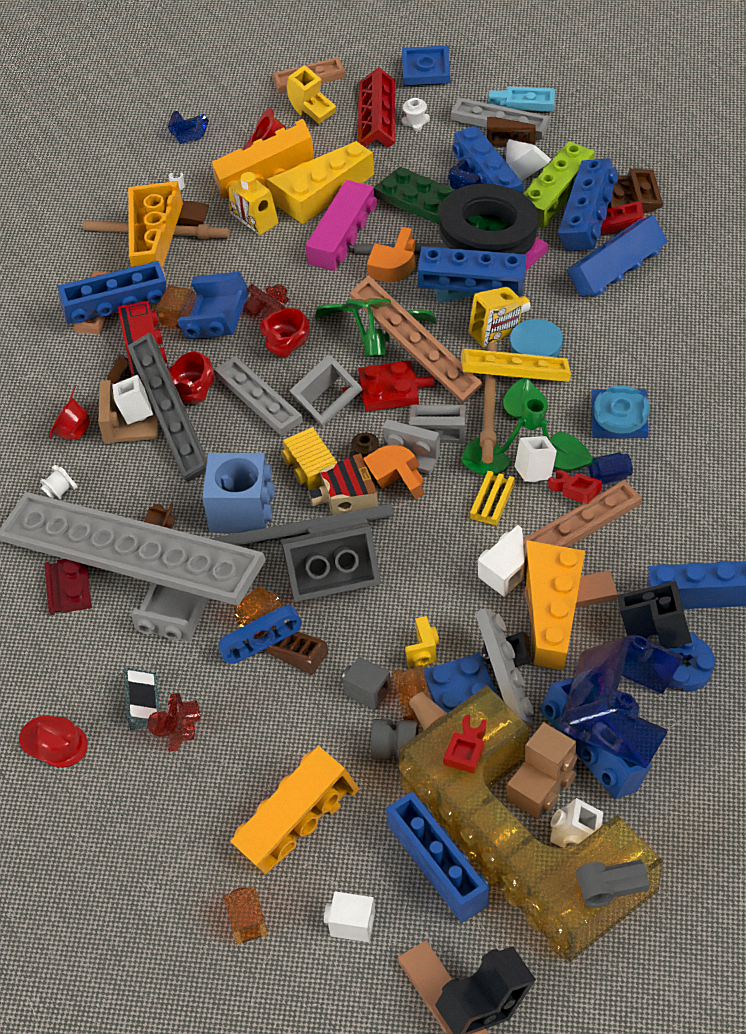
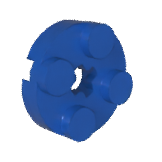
M690 632L692 643L685 644L679 648L665 650L661 649L659 643L654 649V674L660 683L670 689H673L674 686L683 688V692L696 691L704 687L712 677L715 666L713 651L707 643L699 639L693 632ZM678 660H689V667H686L684 664L677 665Z

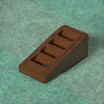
M487 117V139L492 146L507 147L509 139L535 145V124L498 117ZM514 132H519V136L514 135ZM524 132H528V138L524 137Z
M296 632L283 639L279 646L273 644L262 650L310 675H313L328 655L327 642L300 632ZM289 641L293 642L289 649H285ZM298 646H301L298 653L294 652ZM307 650L310 651L308 656L304 655Z

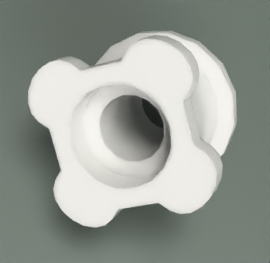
M412 98L404 103L403 111L406 113V117L401 119L403 126H410L413 130L418 131L422 129L425 123L430 121V116L425 114L427 110L425 101L419 98Z
M54 465L52 467L54 472L48 478L40 480L43 485L40 490L48 498L61 500V495L70 487L75 490L78 486L62 467Z

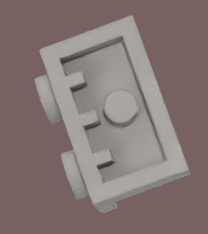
M387 419L383 426L384 446L399 445L409 449L420 464L416 468L417 471L431 474L440 456L439 433Z

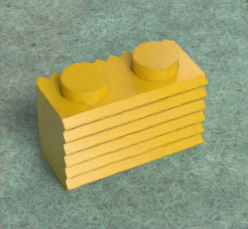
M314 427L283 440L284 450L281 451V455L287 466L292 465L294 467L293 471L297 482L300 485L305 484L308 490L321 487V470L336 464L337 461L324 442H322Z

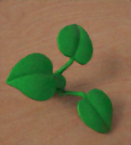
M390 299L347 300L346 304H325L316 308L315 320L332 313L342 311L353 312L362 337V343H364L365 357L386 356V342L390 341V334L386 331L385 334H382V329L374 328L372 307L391 305ZM360 308L368 309L370 329H367L366 333L358 313ZM407 311L416 320H424L436 325V317L430 311Z
M529 378L518 380L504 396L502 403L504 411L508 416L519 418L503 447L500 448L496 441V446L493 448V461L491 463H484L482 461L480 437L473 439L467 444L461 459L465 467L480 475H486L488 471H492L493 475L504 472L510 465V458L504 452L508 450L519 430L524 426L529 430L542 427L543 436L548 438L557 451L553 468L571 471L588 466L593 462L588 449L574 436L558 432L553 435L552 439L549 438L547 431L548 421L544 419V415L548 410V401L532 384Z

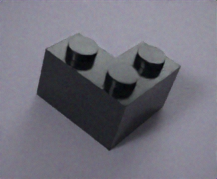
M676 581L617 595L620 613L629 641L645 639L650 635L657 634L662 650L679 648L685 644L692 643Z
M513 946L500 951L493 949L487 952L482 957V963L477 972L471 977L463 980L455 978L443 986V992L435 1006L453 1034H473L511 1019L536 980Z

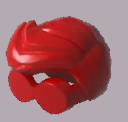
M285 308L274 312L260 323L261 333L263 336H266L265 347L276 357L287 358L291 352L304 345L310 333L308 318L300 309Z
M194 350L181 355L169 369V373L182 401L196 405L206 400L207 392L215 377L212 363L206 355L204 356L203 353Z

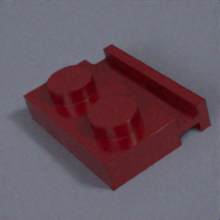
M68 559L57 560V563L54 564L44 562L50 615H55V612L58 611L67 613L92 608L88 565Z

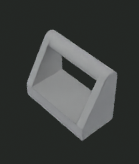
M328 354L289 391L298 405L320 425L324 426L363 389ZM340 377L350 387L323 413L319 414L311 403Z
M411 405L409 425L438 432L440 443H465L466 405ZM417 416H459V417H417Z

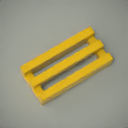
M488 471L470 511V519L497 526L514 487L515 477L509 476L508 479H505L504 474L499 473L498 476H494L492 471ZM491 483H493V488L482 511V514H479V511L482 507V504L485 500ZM505 486L493 516L489 517L488 515L500 487Z

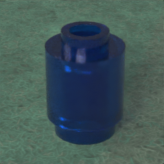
M618 452L593 458L592 464H589L590 477L601 480L602 485L626 480L627 476L633 474L630 456L627 453L622 454Z

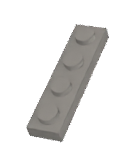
M460 97L451 111V120L486 128L487 117H498L535 124V138L538 139L543 138L550 124L549 116Z
M236 356L214 369L215 377L281 436L303 422L302 415Z
M487 608L475 612L511 724L521 729H526L535 725L531 716L534 714V709L530 700L524 695L522 689L524 679L520 671L515 668L513 662L515 653L511 644L506 641L503 632L506 630L505 623L499 614Z

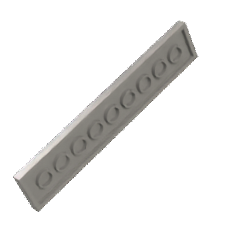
M25 492L0 528V541L236 606H239L266 561L263 552Z

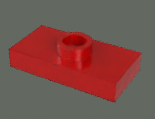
M642 201L607 209L606 219L603 220L601 226V235L624 230L637 220L645 218Z

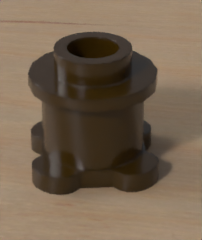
M367 432L355 435L351 442L353 451L350 452V457L361 453L362 457L365 458L376 451L379 446L378 438L374 434Z

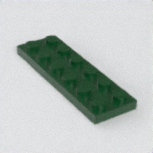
M399 167L374 186V197L439 224L442 203L455 189L433 181L429 177L411 172L407 168ZM477 215L465 220L473 227L484 231H499L512 226L503 218L494 215Z

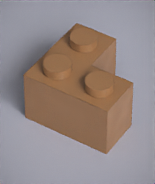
M543 722L525 745V762L507 783V800L538 820L545 811L550 812L557 803L560 791L563 787L569 788L576 777V772L574 771L577 756L575 755L576 741Z

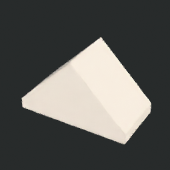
M510 139L507 142L506 163L522 181L551 161L535 145Z

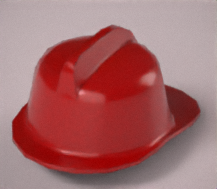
M269 108L262 114L243 150L251 147L256 140L262 139L264 141L275 136V131L282 128L286 130V127L274 118L273 109Z
M75 385L68 403L53 424L48 436L49 439L55 435L66 440H78L88 429L90 424L89 415L86 409L72 397L77 385Z
M39 716L30 720L19 734V744L24 752L58 768L77 764L84 758L88 750V739L85 733L64 717Z

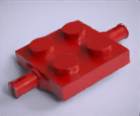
M411 361L358 367V384L363 390L357 396H360V399L363 401L365 412L419 405V388L435 386L433 375L417 377L413 372ZM342 387L343 393H344L349 387Z

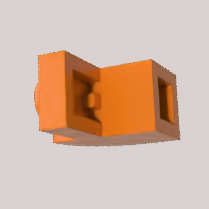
M401 228L395 247L374 243L367 262L368 275L372 279L384 282H397L412 273L415 268L414 250L416 240L413 239L411 228Z
M387 445L363 458L382 490L402 478L415 500L425 494L421 487L424 480L416 469L420 464L409 449L399 445Z

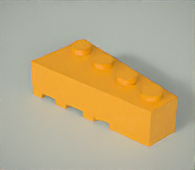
M304 119L295 122L296 126L288 130L282 128L275 131L276 135L269 139L254 141L253 145L245 150L240 148L212 161L214 179L222 199L229 197L230 185L241 179V175L245 172L254 173L256 180L265 187H268V178L313 160L312 136Z
M178 181L128 187L129 259L131 267L159 261L161 268H163L183 205Z
M527 540L524 567L526 570L528 610L531 623L533 664L535 666L564 671L585 551Z
M318 745L313 751L304 755L300 766L291 775H287L282 779L277 791L270 798L263 800L259 804L253 817L237 828L230 842L266 875L296 848V839L299 836H309L318 828L317 823L321 816L327 812L331 815L341 807L338 801L347 793L351 796L355 795L360 788L347 770Z

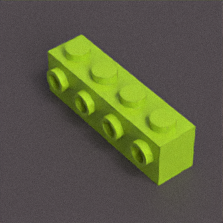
M569 141L563 149L558 150L550 164L544 167L542 173L537 178H534L530 187L522 193L536 206L539 216L537 227L544 229L569 200L581 161L595 159V151Z

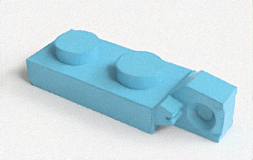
M507 86V90L503 91L489 90L488 104L516 110L554 112V88Z

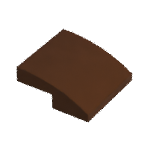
M630 168L627 176L618 175V181L615 183L612 191V200L607 208L642 201L644 213L662 208L663 202L654 170Z

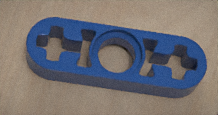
M280 607L224 636L219 641V651L225 662L231 664L238 663L266 649L270 645L295 634L301 628L302 621L294 607ZM267 631L266 635L262 638H253L257 632Z

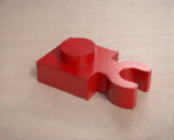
M557 470L556 479L548 478V488L552 491H563L564 497L588 504L602 491V481L579 473L572 477L565 471Z
M466 715L462 720L463 734L453 732L443 757V765L475 774L485 748V740L481 738L487 732V721L482 719L481 725L478 728H471L470 715Z

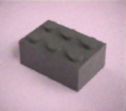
M367 522L281 540L294 602L382 584L371 527Z

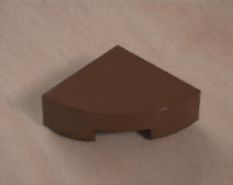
M121 354L117 356L113 363L114 366L107 376V380H111V383L116 384L129 362L127 357Z

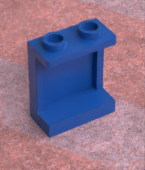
M230 272L194 276L191 285L197 296L190 315L179 317L177 321L187 339L234 335L249 292V288L241 273Z

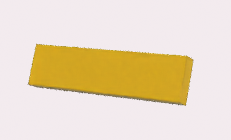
M462 349L460 358L463 372L569 382L571 377L567 358Z

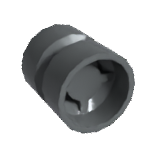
M373 719L371 759L390 760L392 756H396L398 761L416 762L418 721L400 720L395 725L391 719Z

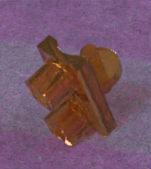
M419 665L409 670H393V679L403 720L418 721L412 707L409 705V701L420 692H424L431 700L423 666Z

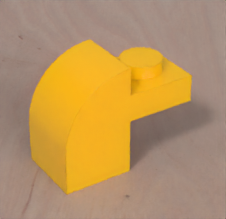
M304 65L288 76L287 94L292 106L301 116L306 113L320 124L336 112L337 106L320 92L322 79Z

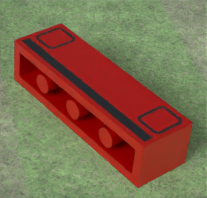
M148 301L118 307L132 377L138 375L140 380L141 378L127 346L148 333L154 336L157 345L163 344L160 328L154 329V326H159L156 310L150 311ZM164 347L159 348L165 363H167Z

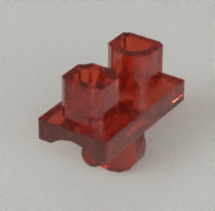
M251 283L247 288L250 297L246 300L244 308L254 317L263 308H266L267 310L260 317L261 320H264L274 312L285 309L281 302L286 304L289 301V298L286 297L287 289L282 284H276L273 287L269 285L265 289L268 293L266 294Z
M174 693L170 695L166 712L157 711L149 716L147 721L149 732L157 737L168 736L169 752L178 751L180 741L194 740L196 734L194 722H199L201 717L197 700L182 702L180 693Z

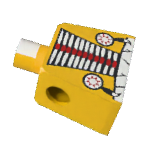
M243 173L241 179L229 187V212L260 236L278 224L272 194L268 188L256 180L254 173Z
M508 287L474 294L468 333L483 348L488 343H494L511 334V331L520 322L521 313L530 310L528 298L526 296L518 297Z

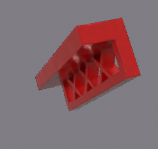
M380 67L376 68L359 82L358 143L364 147L376 139L388 148L395 143V79Z

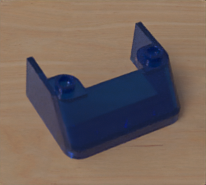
M639 635L626 636L584 650L575 666L561 714L560 726L567 734L646 769L668 730L638 717L639 705L634 697L618 690L621 676L663 694L681 664L683 656L652 643Z

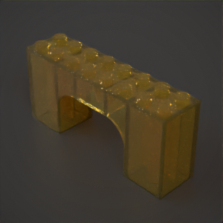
M485 686L398 749L400 762L398 767L401 773L400 784L407 794L413 791L421 802L427 804L433 816L440 822V826H443L448 831L451 839L455 838L461 845V850L472 862L475 860L482 867V872L491 884L497 883L503 890L504 897L508 903L514 908L518 906L524 912L528 924L535 931L540 930L548 938L547 941L551 949L559 956L563 954L571 962L659 891L663 860L618 815H615L582 842L572 847L552 848L536 840L489 791L494 784L525 762V745L529 741V726L488 686ZM466 715H470L471 728H478L481 725L482 719L487 721V732L481 738L485 740V748L475 774L443 765V757L453 732L463 734L462 720ZM642 860L648 873V891L614 897L613 901L601 907L589 908L585 906L575 873L579 867L591 862H601L605 866Z

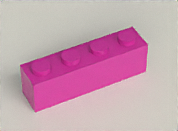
M350 180L344 182L305 245L307 264L336 271L340 262H344L349 247L355 244L358 232L365 227L367 217L376 208L377 198L374 197V186Z

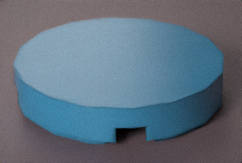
M543 319L525 320L516 325L510 335V348L512 353L557 357L563 345L561 330L554 323Z
M625 385L612 386L607 388V391L603 394L597 395L594 402V417L601 427L610 432L619 434L634 432L646 424L649 417L650 407L646 396L644 398L640 391L633 387Z

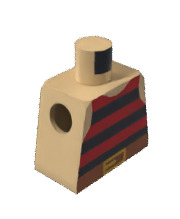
M361 453L322 469L320 472L322 486L308 490L311 505L316 506L328 502L332 515L378 507L377 491Z

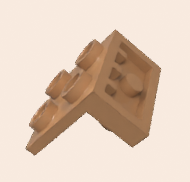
M111 380L100 381L98 423L103 442L115 443L157 439L158 418L153 406V415L142 421L127 424L114 401Z

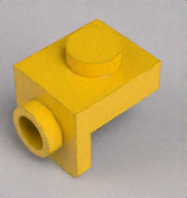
M427 616L415 618L416 636L419 644L405 647L408 668L424 667L430 663L437 662L436 644H439V637L436 627H430Z

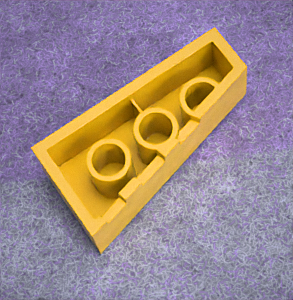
M355 141L268 178V189L272 194L274 205L301 224H305L331 205L346 180L363 183L375 175L373 152Z

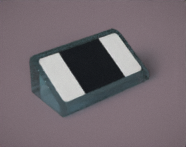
M124 668L126 714L130 730L161 726L156 672Z

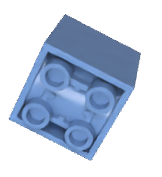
M208 453L202 498L210 533H242L267 528V522L272 521V505L269 504V499H274L275 487L274 482H271L272 467L271 464H266L265 453Z

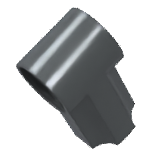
M641 859L605 866L601 862H591L579 867L575 872L584 904L589 908L605 906L613 901L614 897L649 890L648 873Z

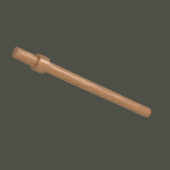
M84 220L83 230L129 233V223ZM199 224L198 227L176 225L173 235L194 236L202 240H209L210 237L229 238L230 229L213 228L205 224Z
M492 342L488 343L486 351L497 352V345ZM485 374L483 431L480 433V446L482 447V461L484 463H491L493 461V448L496 446L497 435L494 432L496 375Z

